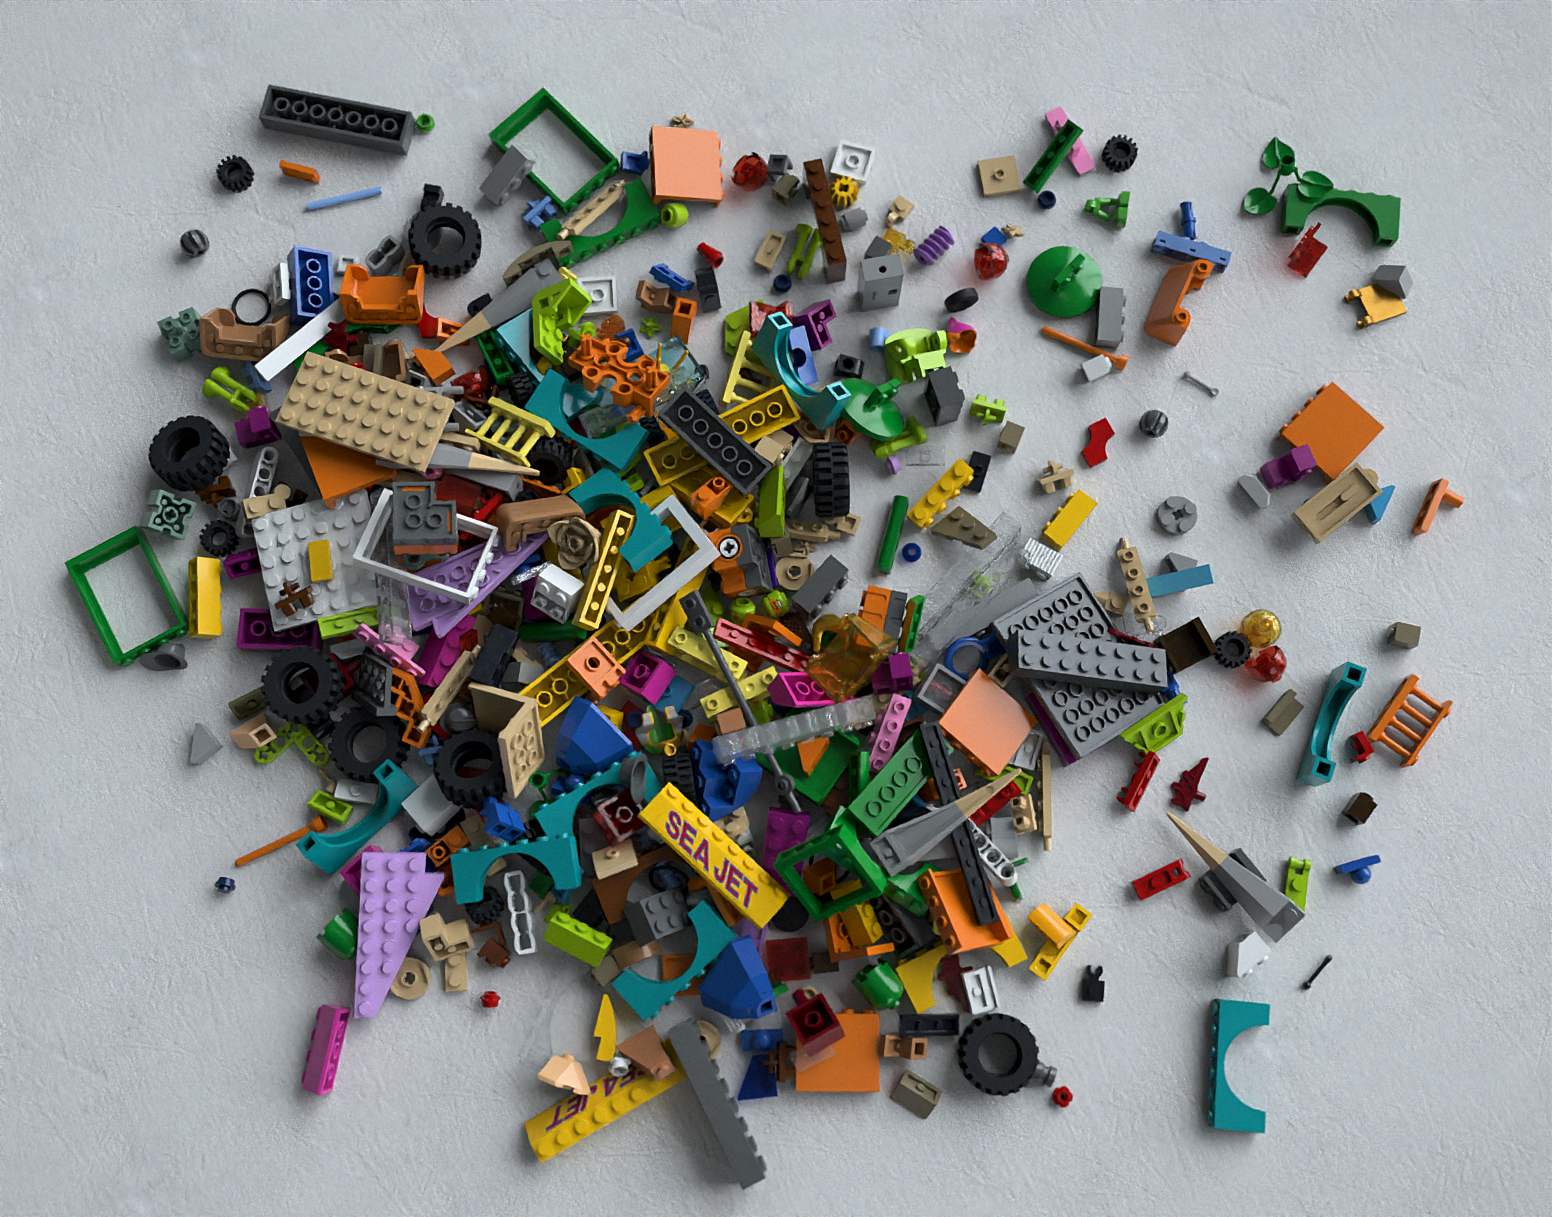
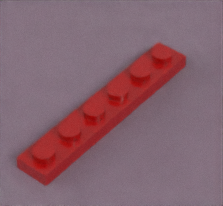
M720 617L716 620V626L713 631V636L716 640L792 672L824 671L825 663Z

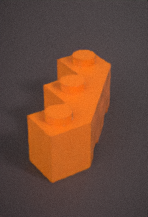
M396 667L392 668L391 691L399 694L395 704L397 707L396 716L409 721L402 741L419 749L424 748L433 729L431 725L426 728L424 733H420L416 729L423 720L421 711L425 704L415 677Z

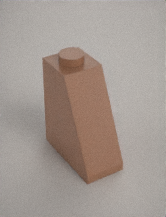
M653 1025L616 1046L624 1059L629 1058L631 1065L656 1081H660L676 1071L662 1038Z

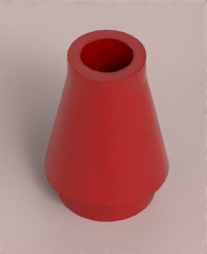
M705 242L698 245L697 251L709 267L718 268L723 263L724 257L722 252L707 245Z

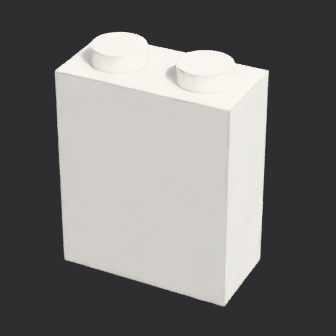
M434 773L401 803L406 809L404 814L411 821L414 819L417 822L415 827L422 834L426 832L430 836H433L463 807L462 804L461 806H456L452 801H448L445 798Z

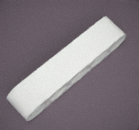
M265 447L256 452L243 499L256 497L254 495L255 488L259 490L260 496L269 494L278 461V451L275 448ZM264 452L269 454V461L264 458ZM259 470L264 472V479L260 478ZM241 507L235 532L239 538L247 539L255 535L252 522L245 523ZM244 525L250 528L249 534L244 532Z
M969 818L976 844L978 842L985 843L982 848H978L982 863L1004 886L1014 885L1017 881L1014 865ZM993 856L999 858L994 863L989 862V859ZM1005 871L1012 872L1010 877L1002 876Z

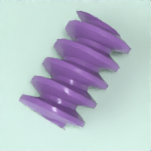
M939 225V228L935 229L918 248L914 249L913 253L922 265L927 263L933 265V259L938 260V254L944 255L943 249L949 250L948 244L954 245L955 242L949 231Z

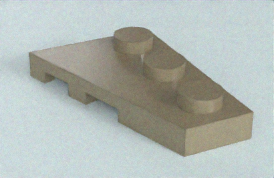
M960 506L930 529L932 535H942L951 541L955 539L961 541L964 545L980 550L985 549L997 539L996 534Z

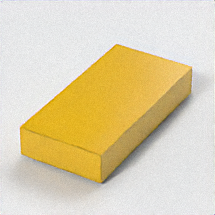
M326 539L308 542L312 582L333 580L330 541Z

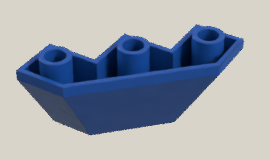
M576 695L558 732L555 751L558 766L573 774H596L600 771L608 770V766L616 761L621 763L623 758H626L628 754L634 751L632 742L589 699H583Z
M700 739L694 740L690 755L698 809L714 823L745 805L759 788L763 770L754 758L735 747Z
M746 935L731 941L698 988L702 1005L732 1019H759L776 1012L775 996L751 936Z

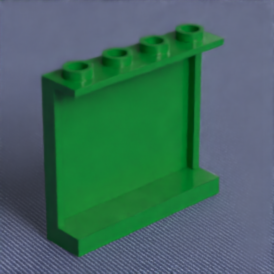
M792 707L767 743L782 773L788 774L794 779V791L820 808L849 767V751L859 752L861 750L860 740L852 734L847 735L842 732L843 729L836 723L831 725L825 721L826 717L821 713L816 712L815 714L810 711V707ZM826 736L829 738L830 745L808 777L803 770L797 743ZM761 750L760 753L756 752L752 758L756 760L763 770L775 777L763 751Z

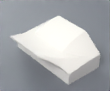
M1243 474L1237 479L1261 510L1270 505L1273 489L1267 487L1261 475Z

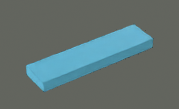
M1210 564L1147 578L1146 582L1151 598L1214 584Z

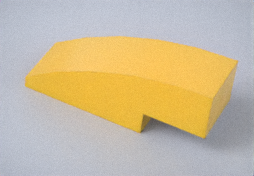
M604 994L593 1036L601 1038L596 1059L608 1062L616 1056L618 1032L617 1019L609 994Z

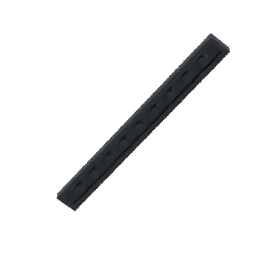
M937 720L917 726L938 797L943 807L962 798L940 724ZM967 818L950 833L977 924L982 926L1000 919L969 818Z

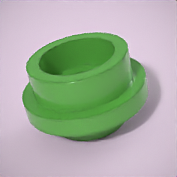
M421 114L416 120V126L421 132H430L435 126V121L432 116Z

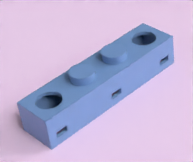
M1158 231L1151 249L1153 253L1187 263L1200 259L1214 263L1212 270L1223 273L1227 268L1232 253L1209 246L1205 242L1192 241L1188 237H1179L1162 231Z

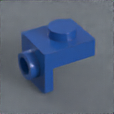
M626 151L620 154V171L642 175L649 168L650 159L648 158V151H643L641 155Z
M632 328L615 336L616 339L628 337L631 341L626 354V362L644 355Z

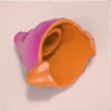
M951 317L946 328L947 345L953 353L966 352L969 354L976 345L977 333L972 326L958 322L955 318Z

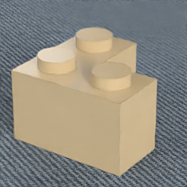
M780 429L767 436L764 435L754 450L772 466L770 472L781 466L785 454H789L794 446V437Z
M438 913L419 920L422 940L435 962L475 949L471 928L466 918L445 924Z

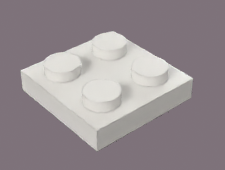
M840 139L830 176L841 178L843 175L846 180L851 176L853 182L856 181L866 185L876 149Z
M615 275L578 278V285L592 298L591 305L582 316L618 313Z

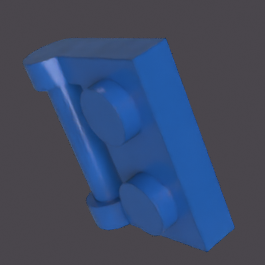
M664 263L652 266L649 272L656 281L669 285L670 290L676 293L691 292L695 285L691 280H686L670 270L669 266Z

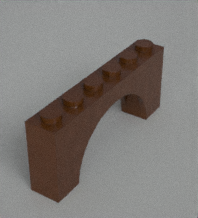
M822 158L803 162V187L806 199L811 201L817 223L826 282L829 284L844 281L847 260Z
M656 842L649 845L646 851H635L638 862L636 866L602 879H598L596 870L591 872L592 875L588 876L605 921L611 925L626 918L623 909L626 908L629 888L634 879L647 867L663 861H678L688 865L697 876L700 874L666 842L661 844Z

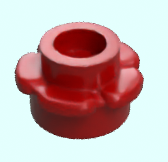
M486 991L480 999L482 1000L483 1007L493 1008L498 1006L501 997L495 991Z
M1061 1086V1088L1057 1087L1054 1089L1052 1099L1056 1105L1067 1107L1073 1100V1094L1068 1087Z

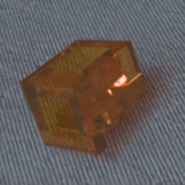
M611 314L608 319L603 321L601 329H596L597 337L602 341L606 338H609L610 341L616 339L615 336L626 329L624 320L616 314L614 316Z

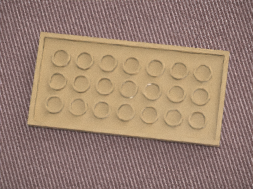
M307 351L275 421L279 425L425 474L453 410L455 401Z

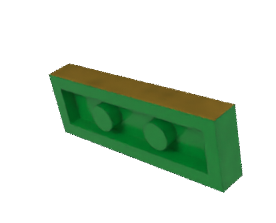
M917 595L906 603L905 610L907 611L901 624L902 633L898 639L897 652L911 653L914 651L926 597Z

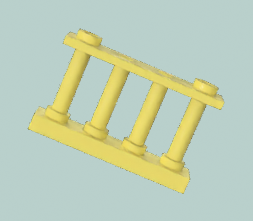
M743 331L739 335L718 405L725 408L732 402L741 405L749 401L746 398L735 395V392H733L735 385L739 384L762 394L774 389L776 378L769 369L748 361L744 357L745 351H753L751 349L752 340H749L750 332ZM745 367L769 376L767 387L742 378L739 375L740 368Z
M492 396L488 401L492 407L490 416L477 432L466 429L465 433L468 437L477 438L482 447L511 460L514 464L530 468L531 465L525 458L527 453L540 436L545 435L552 438L556 431L549 421ZM498 417H506L491 439L484 437ZM519 423L520 426L505 445L499 444L498 441L511 424ZM526 430H534L519 452L512 450Z
M677 625L668 641V644L675 647L671 656L729 686L708 642ZM720 648L736 682L745 679L747 675L745 668L748 662Z
M774 666L737 682L747 703L771 697L767 687L777 675ZM730 686L700 699L710 724L718 720L717 714L740 708Z

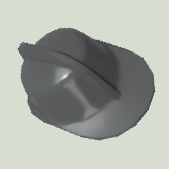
M163 643L156 652L144 654L139 660L143 667L153 671L181 670L187 668L188 665L184 659L185 646L183 644Z
M471 702L449 704L439 718L441 728L450 735L455 733L458 735L462 733V730L468 729V731H472L473 728H478L474 704Z
M639 754L637 758H623L620 768V780L625 787L630 789L635 803H640L645 794L648 764L645 754Z

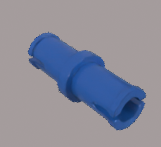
M1185 201L1180 204L1182 215L1180 222L1184 229V237H1188L1193 241L1197 239L1194 224L1196 223V218L1193 217L1192 202Z

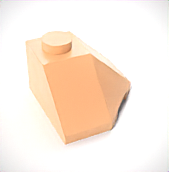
M796 409L801 419L794 422L793 427L808 444L814 445L816 443L834 441L836 422L833 426L819 431L802 409Z
M563 1053L562 1056L554 1055L537 1075V1079L559 1088L568 1090L572 1088L573 1092L581 1095H589L591 1092L581 1063L574 1061L575 1057L567 1053Z

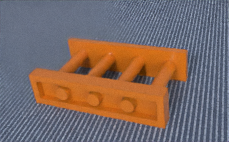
M1414 674L1404 678L1366 733L1370 744L1380 741L1402 756L1404 759L1399 765L1402 768L1410 765L1413 766L1418 761V753L1442 718H1446L1450 714V706L1453 704L1451 700L1440 704L1417 688L1418 685L1416 683L1419 677ZM1408 694H1413L1436 710L1431 720L1407 704L1405 699ZM1397 710H1403L1425 726L1420 736L1396 720L1394 715ZM1387 725H1391L1415 742L1409 752L1385 735L1384 729Z

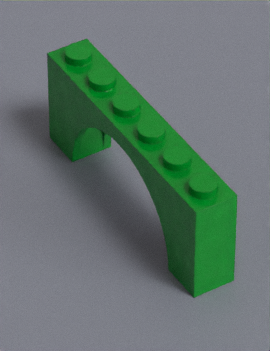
M641 178L624 186L628 199L627 209L624 217L615 228L598 236L568 235L563 239L564 241L571 242L574 252L556 260L560 268L570 269L576 263L587 261L593 255L604 253L610 247L621 245L627 239L638 237L644 231L655 229L662 223L660 213L655 204L652 203V198ZM557 217L540 225L547 243L560 241L556 235L562 231V224L558 221Z
M1299 183L1288 184L1283 192L1280 233L1299 235L1305 226L1307 216L1311 212L1325 206H1341L1353 210L1366 221L1372 233L1373 245L1392 247L1398 240L1400 197L1376 195L1372 192L1360 193L1355 190L1344 191L1333 188L1320 197L1307 198L1298 191Z
M840 805L831 815L824 832L844 823L858 841L856 819L846 808ZM839 844L821 852L867 882ZM925 861L913 874H896L892 877L887 870L875 864L887 880L883 894L919 917L929 908L916 878L928 869H931L932 873L940 872L941 870Z

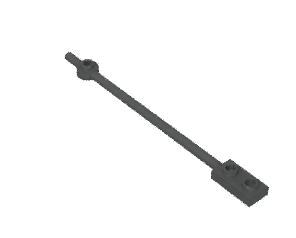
M694 590L679 599V602L696 636L704 634L776 777L773 782L775 792L786 797L794 814L802 810L793 794L795 781L790 775L782 773L710 630L716 625L698 590ZM781 782H782V783L784 784V786H785L784 789L780 786V783H781Z

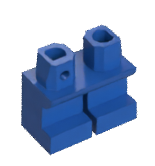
M492 796L482 802L484 810L479 814L486 817L487 823L483 825L485 833L511 843L525 832L519 812L511 809L509 803L501 802L499 804L496 798Z

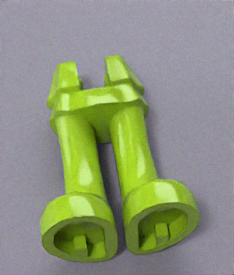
M798 224L796 227L798 239L792 255L789 256V262L786 264V274L792 276L796 266L801 267L798 279L803 280L810 272L809 269L812 267L813 258L820 245L818 228H815L813 231V228L807 224ZM812 234V238L806 251V254L804 257H802L801 254L803 252L805 244Z
M225 366L214 369L211 377L235 393L232 395L213 380L207 379L203 384L202 394L209 399L218 396L228 402L232 408L243 413L252 410L245 404V401L248 399L254 403L258 402L259 398L254 391L249 390L247 386H242L230 378L231 372Z
M914 416L907 418V428L895 439L886 440L885 442L875 439L870 443L869 447L878 459L887 458L890 455L894 456V452L899 449L927 442L926 433L922 425H918Z

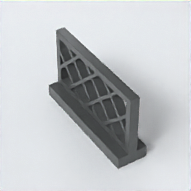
M363 651L360 655L358 690H351V698L376 716H396L397 707L390 703L393 667L369 652Z

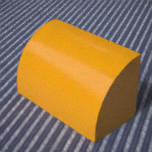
M1045 903L1039 905L1027 916L1029 922L1058 949L1076 933Z

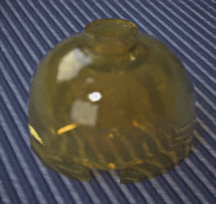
M1266 609L1254 610L1248 613L1241 621L1240 633L1244 634V638L1246 636L1249 638L1247 642H1251L1252 646L1250 647L1268 648L1279 639L1282 632L1279 618L1273 612Z

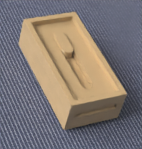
M1356 462L1294 511L1291 516L1311 540L1318 544L1383 493L1377 485L1378 475L1372 469L1363 470Z

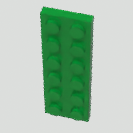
M918 728L846 808L875 838L882 833L932 776ZM944 739L948 754L950 755L954 748Z

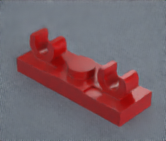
M487 490L486 493L490 496V499L484 500L482 497L480 498V502L485 506L481 510H476L472 515V519L486 523L495 513L496 509L504 503V497L499 492L494 496L491 490ZM457 529L461 542L465 545L475 536Z
M1148 751L1147 755L1144 752H1139V756L1144 758L1141 763L1134 761V764L1139 769L1132 776L1130 789L1121 787L1126 796L1124 798L1116 797L1129 811L1135 812L1160 762L1159 757L1152 751Z
M1013 780L1010 781L969 818L979 827L1007 805L1010 799L1018 796L1022 790Z

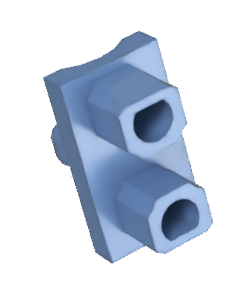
M547 196L542 201L537 199L534 203L531 200L526 201L528 208L524 211L526 215L523 219L529 229L533 228L539 232L541 231L540 225L544 224V221L541 219L546 215L552 220L558 213L553 206L551 198Z
M245 360L246 365L240 370L245 378L250 379L252 377L253 379L247 385L249 390H253L255 394L262 391L271 392L272 387L269 381L266 382L253 367L258 362Z
M435 730L432 731V737L427 742H433L434 744L426 745V747L418 750L419 756L423 755L426 765L433 764L437 750L443 748V742L440 741L445 739Z

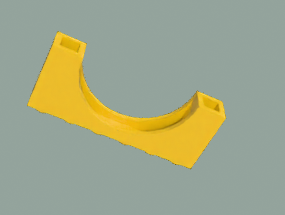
M1006 916L1014 937L1001 945L987 948L996 953L1005 963L1006 967H1012L1028 957ZM943 940L934 943V948L929 951L924 948L916 952V957L908 960L906 957L896 962L898 966L894 970L901 980L916 1014L936 1005L932 994V977L938 962L947 953Z

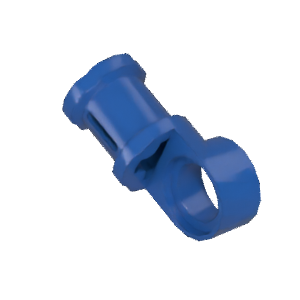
M1167 671L1169 684L1167 688L1162 690V693L1170 701L1181 693L1174 676Z

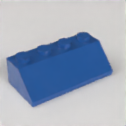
M294 246L287 255L288 272L290 273L289 289L291 290L289 300L290 324L305 326L334 302L331 252Z

